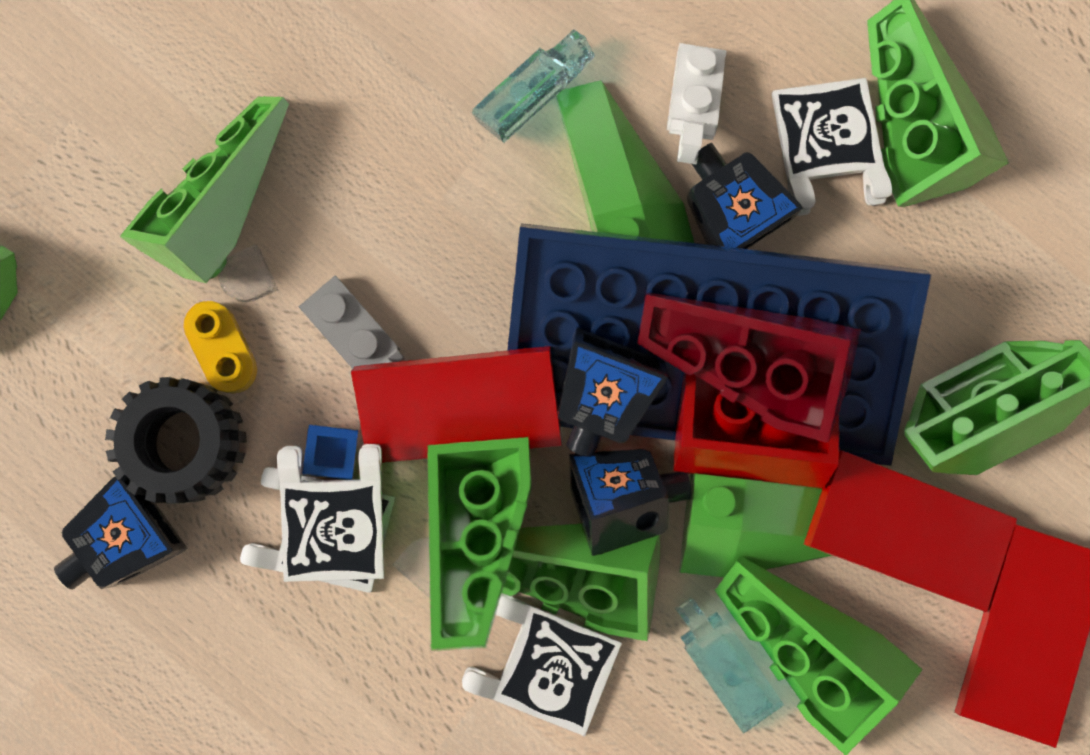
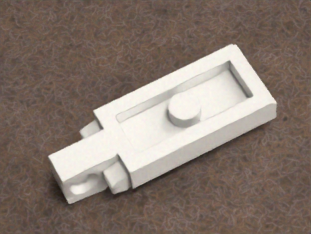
M679 43L666 129L669 130L670 134L680 135L678 162L697 164L702 139L713 140V137H715L719 119L726 50Z

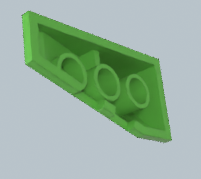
M893 0L868 19L872 75L878 79L880 105L875 106L876 121L882 123L884 148L881 149L884 167L891 181L892 193L898 207H907L967 189L1007 165L1009 161L989 119L916 1Z
M602 80L556 91V99L591 230L594 232L694 243L683 201Z
M258 96L217 135L215 143L218 148L211 153L203 155L197 161L193 158L182 168L187 174L186 178L169 194L160 189L146 203L120 237L182 278L207 283L209 279L216 277L226 266L227 256L237 244L288 109L289 103L284 97Z
M528 437L427 445L432 651L486 648L532 490Z
M703 474L689 475L692 497L690 500H686L680 573L725 577L741 556L765 570L832 556L803 545L822 488Z
M582 524L520 528L502 593L512 596L521 592L542 601V610L556 615L559 608L583 617L586 619L584 627L599 633L648 641L660 566V535L592 556Z
M742 556L735 562L715 589V592L750 640L759 641L772 659L773 663L769 668L778 681L786 679L801 700L797 704V708L804 718L844 755H847L901 701L923 670L882 634Z

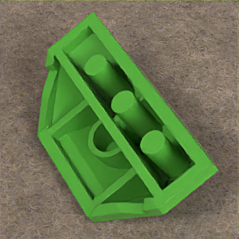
M1065 340L1064 344L1048 341H1004L920 384L909 421H907L904 429V436L932 472L978 475L1064 431L1090 404V350L1081 340Z

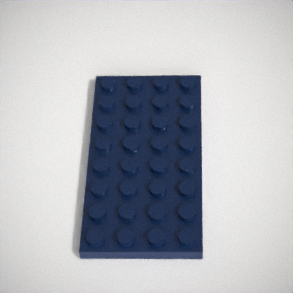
M521 223L507 350L551 347L559 408L576 328L663 360L638 344L644 303L648 293L811 318L860 329L850 380L839 411V451H845L879 465L892 466L931 274L923 269ZM665 361L668 375L666 382L631 433L633 436L675 440L684 372ZM560 420L561 427L573 428L574 425Z

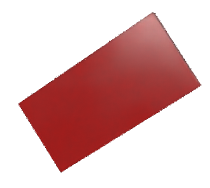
M550 346L354 366L351 370L364 445L379 444L381 446L382 463L428 459L427 445L528 437L530 449L562 446L563 439L560 419L558 418L559 408Z
M839 451V465L822 489L803 545L971 608L987 612L1017 518L853 454Z
M1017 524L1015 525L988 610L983 612L954 713L1054 748L1057 747L1090 632L1089 548Z

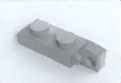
M336 275L298 306L352 369L354 366L399 362L405 359L399 352L400 348Z

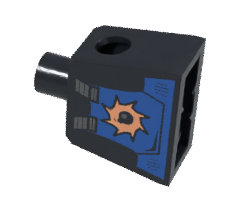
M709 143L699 150L697 164H692L702 181L690 189L687 202L707 245L748 249L793 220L803 209L797 199L750 152L743 153L727 164L714 144Z
M576 328L558 409V418L563 422L574 425L566 446L579 455L592 457L602 436L619 443L626 442L665 384L668 377L666 362Z
M645 449L595 452L592 457H585L577 453L569 454L570 490L592 556L663 534L668 529L669 503L690 500L692 497L688 474L678 471L659 474L651 452Z
M114 476L62 529V537L73 553L54 567V571L61 583L71 590H74L90 577L99 588L105 589L120 585L183 553L188 548L156 503L145 500V495H134L126 489L129 485L128 481H118L116 476Z

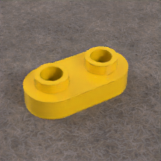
M214 301L199 302L191 307L184 319V332L207 381L215 389L225 393L236 394L247 390L256 379L257 363L233 313L225 306ZM207 317H213L215 321L214 328L208 333H203L201 330L202 321ZM233 359L236 369L232 375L225 377L221 371L222 365L225 361Z

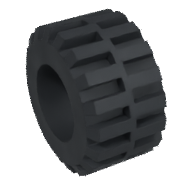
M173 377L159 378V383L146 381L140 384L141 392L139 394L128 392L121 399L127 406L124 410L114 408L110 419L117 421L115 430L106 429L105 440H110L114 443V449L106 451L108 462H118L120 467L115 469L113 473L118 481L129 482L126 488L134 495H145V500L154 503H190L205 500L207 495L218 494L224 489L221 485L224 481L232 482L237 472L233 470L235 463H243L245 453L239 452L240 443H247L246 432L239 431L238 424L243 422L240 413L231 409L233 403L226 396L218 394V390L184 378L180 380ZM185 412L197 424L200 444L194 459L186 467L178 471H172L161 461L156 446L157 436L161 426L167 419L175 414Z

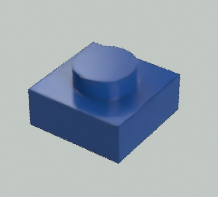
M309 425L302 474L352 480L358 430Z

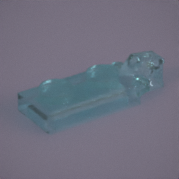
M573 29L554 48L547 51L541 48L537 49L472 109L471 113L477 122L505 143L572 82L595 57L587 38Z
M691 597L675 608L689 629L688 632L680 637L685 644L684 649L743 734L784 705L727 621L722 620L717 612L707 618Z

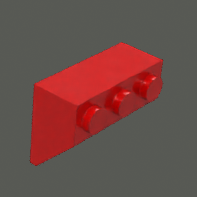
M684 373L676 424L673 471L816 488L825 487L839 465V414L829 442L777 430L762 421V416L738 401L733 403L720 395V390L694 374L688 375Z

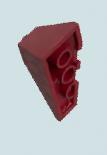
M648 293L644 303L638 344L688 375L694 374L721 391L719 394L731 402L738 401L762 416L761 420L773 428L829 442L850 380L861 330L811 318Z

